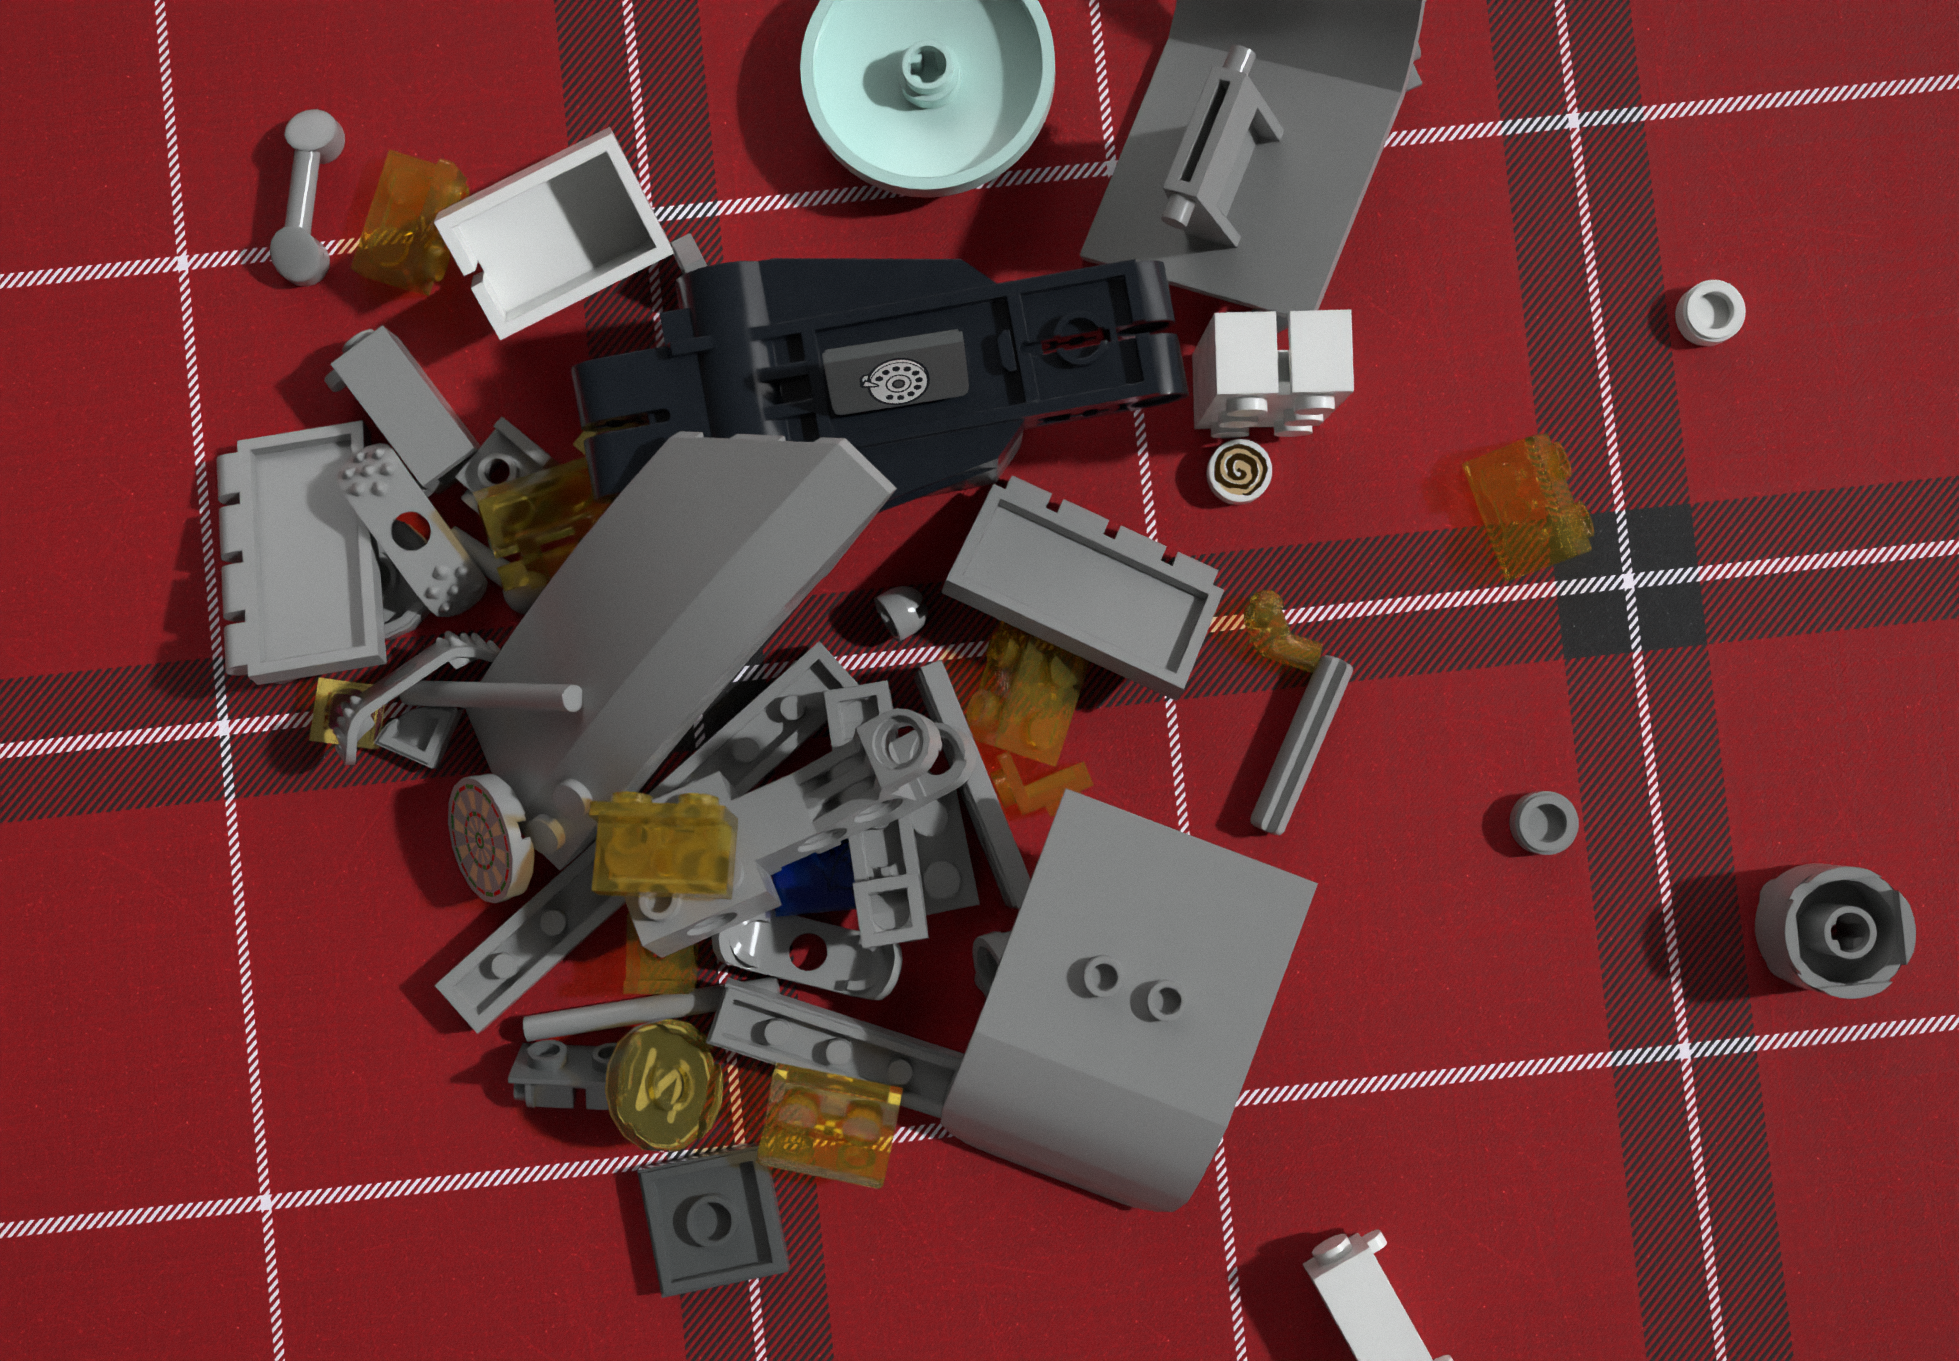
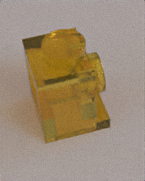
M628 913L626 979L624 980L623 994H690L695 990L698 977V942L676 951L666 958H655L648 949L642 946L632 917Z

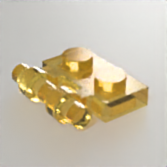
M586 457L473 492L489 547L495 559L519 552V561L496 568L504 592L530 584L531 590L547 585L550 582L549 577L557 573L573 550L612 504H598L594 502ZM574 534V543L541 552V544Z

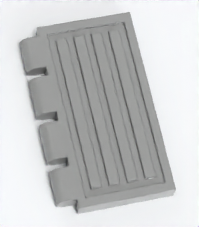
M363 420L237 441L238 452L223 454L217 457L218 501L229 505L219 509L220 554L223 561L234 563L221 568L223 618L235 622L245 621L224 627L225 671L227 674L236 676L248 675L257 685L387 664L378 541L353 509L337 482L339 470L347 459L371 445V431Z
M1013 475L1005 489L993 484L946 578L941 593L1177 701L1185 688L1224 592L1223 589L1213 585L1218 570L1180 552H1177L1172 565L1161 561L1167 546L1122 525L1115 539L1103 534L1109 519L1063 499L1057 513L1047 509L1046 507L1052 493Z

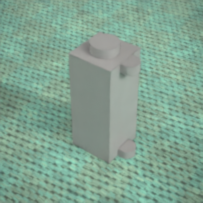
M384 326L379 327L375 331L373 329L364 330L353 336L343 346V355L331 363L334 370L325 377V383L332 392L340 391L347 386L418 480L416 482L427 497L433 493L440 495L458 481L455 478L456 475L481 446L397 336Z

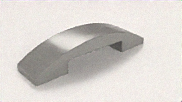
M887 680L823 691L832 751L853 740L857 726L883 712L893 709ZM898 731L893 733L890 742L899 738ZM911 813L882 827L877 828L874 826L849 837L855 879L853 889L862 949L929 938Z

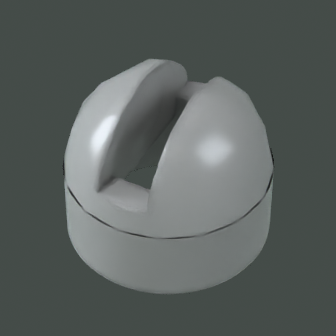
M894 587L874 598L876 609L884 625L898 642L916 633L924 626L929 614L927 605L921 603L923 600L921 592L913 587Z

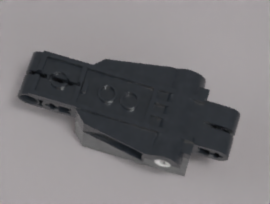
M772 258L761 261L719 263L698 268L676 279L675 287L679 309L659 313L665 346L592 359L576 364L571 368L581 430L586 432L611 431L584 440L593 500L598 504L613 503L664 443L676 433L685 431L703 432L705 438L728 439L736 434L785 436L786 441L814 442L820 437L846 438L897 488L878 511L880 513L920 497L995 484L1021 448L1023 430L1161 406L1189 396L1178 335L1174 333L1153 334L1170 328L1175 324L1165 264L1158 260L1136 262V259L1003 283H995L962 259ZM958 329L959 332L962 331L969 383L966 395L842 416L834 413L823 364L822 353H825V350Z

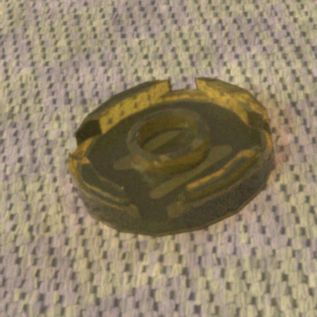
M663 1019L634 1027L617 1043L607 1065L605 1094L610 1116L623 1137L642 1150L674 1152L689 1147L687 1145H690L695 1139L703 1138L713 1127L722 1106L724 1079L720 1064L714 1065L713 1057L709 1052V1049L714 1048L711 1044L706 1043V1035L690 1023Z

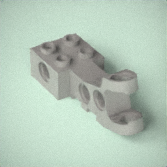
M896 708L883 712L857 726L853 740L800 770L738 797L736 789L718 771L597 824V828L642 946L663 958L781 906L782 903L770 875L782 871L781 867L812 853L820 854L841 845L842 840L876 826L879 828L900 819L954 791L969 780L975 769L977 756L973 742L961 730L944 723H935L914 711ZM912 726L915 729L890 742L893 733L899 728ZM941 739H947L954 746V763L944 774L934 775L929 769L938 757V751H941Z

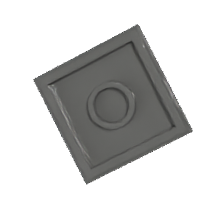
M766 1141L645 1165L637 1170L662 1298L789 1271L790 1263Z

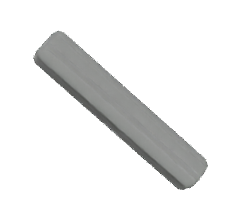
M1330 655L1322 656L1318 660L1250 818L1251 824L1273 835L1284 833L1353 673V667L1347 662Z

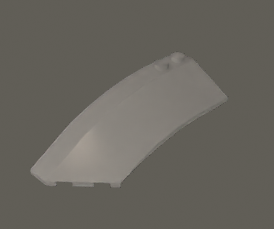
M680 431L671 436L620 493L573 550L538 596L480 682L578 685L582 689L583 705L576 712L465 708L492 774H496L513 789L524 808L526 820L517 822L520 832L526 838L531 837L533 847L559 870H562L601 837L597 824L620 815L692 725L810 591L830 573L897 489L846 438L820 437L814 442L786 441L785 436L736 434L728 439L705 438L703 432Z

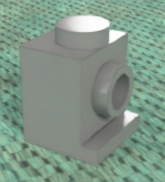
M501 416L494 425L496 428L455 478L468 488L461 496V499L483 518L492 522L499 514L504 519L516 524L561 471L563 466ZM502 462L507 463L510 468L508 479L501 484H493L490 476Z

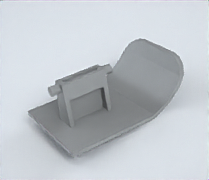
M1176 0L1169 38L1079 256L1085 261L1099 265L1136 259V262L1147 260L1162 261L1165 264L1169 285L1263 312L1276 311L1277 316L1288 318L1289 311L1318 310L1404 99L1413 67L1426 0Z
M1065 788L976 1027L944 1102L941 1113V1125L950 1134L972 1147L1110 1200L1154 1212L1176 1211L1186 1204L1192 1196L1228 1127L1318 883Z

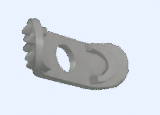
M378 443L363 448L347 459L337 476V482L341 491L426 607L437 617H451L463 613L479 602L487 590V579L394 450L388 444ZM403 513H419L426 518L430 525V538L426 545L418 550L403 549L393 539V522Z
M446 631L445 639L438 637L436 643L360 693L357 697L351 696L350 703L342 702L343 717L337 718L339 727L334 728V733L339 742L335 746V750L343 760L344 765H355L358 741L375 726L370 714L446 662H449L455 669L478 659L493 662L501 651L492 640H489L486 644L477 633H473L470 638L466 633H461L459 637L451 631Z
M769 910L712 936L715 955L719 961L727 965L868 1000H882L891 993L898 981L903 961L901 947L898 943L862 949L860 931L775 910ZM803 934H815L822 938L827 946L825 962L819 968L812 971H804L797 968L790 959L791 944L797 937Z

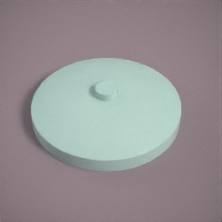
M820 0L805 32L800 62L801 84L808 112L818 135L833 156L851 173L877 188L895 194L926 198L949 196L977 188L1004 173L1016 163L1036 139L1046 120L1053 98L1056 75L1052 33L1047 17L1038 0Z

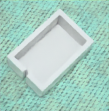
M610 127L439 211L434 220V224L464 276L476 270L477 262L481 265L483 271L473 276L471 289L500 340L674 254L664 230Z
M1351 309L1289 311V350H1277L1276 311L1214 313L1192 354L1195 429L1211 428V437L1213 438L1245 437L1249 435V427H1274V435L1279 437H1297L1312 434V426H1319L1354 392Z

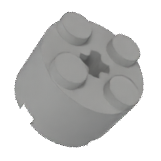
M1822 863L1800 865L1768 881L1763 886L1755 916L1756 941L1768 969L1773 975L1792 985L1846 999L1872 996L1882 992L1893 983L1889 980L1897 973L1901 965L1908 964L1914 953L1916 925L1908 901L1898 890H1894L1883 880L1882 876L1871 870ZM1837 924L1836 932H1831V927Z

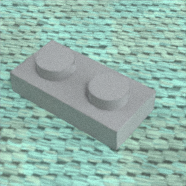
M955 789L911 813L926 915L980 904L957 790Z

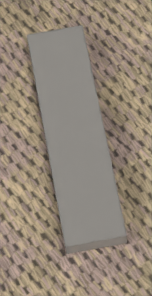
M941 659L920 667L913 678L930 720L961 730L969 736L974 744L977 756L975 769L969 780L958 789L1005 906L1019 909L1031 879ZM941 739L942 750L951 768L955 760L954 746L949 740Z
M729 977L727 978L706 1040L708 1044L941 1118L947 1094L964 1057L963 1053Z

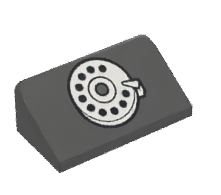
M958 329L825 350V353H822L832 409L836 415L842 416L955 398L968 393L969 383L962 331L959 332Z

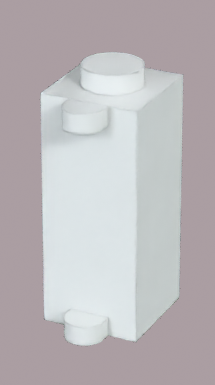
M1381 1230L1371 1231L1362 1237L1358 1233L1349 1238L1346 1234L1335 1235L1316 1246L1312 1251L1314 1258L1303 1263L1305 1270L1356 1361H1453L1450 1355H1443L1435 1360L1432 1359L1378 1263L1374 1253L1387 1244Z

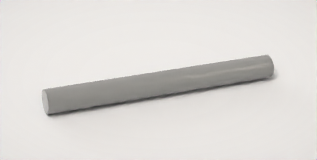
M420 680L399 694L404 704L412 706L576 712L583 705L582 689L578 685Z
M776 977L742 981L780 994L779 981ZM725 984L524 1016V1035L527 1042L716 1012Z

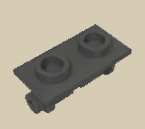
M556 1040L522 1043L508 1076V1083H514V1099L525 1101L526 1106L530 1108H574L576 1088H585L586 1109L612 1110L608 1095L609 1071L621 1043H606L599 1046L565 1045Z

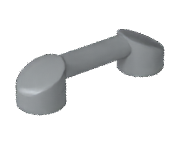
M319 109L306 110L296 114L285 127L284 136L287 143L294 148L285 227L275 233L270 245L271 260L277 272L292 284L303 287L312 286L320 282L329 269L330 258L327 249L316 238L311 236L319 164H326L335 160L341 154L345 145V134L341 125L329 113Z

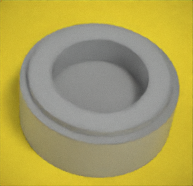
M1535 791L1528 793L1516 802L1510 814L1509 822L1513 838L1522 848L1536 854L1552 855L1562 852L1572 844L1579 828V819L1575 807L1566 797L1556 792Z

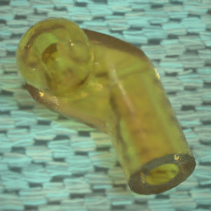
M1261 590L1254 593L1250 598L1249 604L1244 609V625L1255 650L1264 658L1313 673L1321 655L1322 643L1290 632L1282 611L1284 603L1277 593L1270 590Z

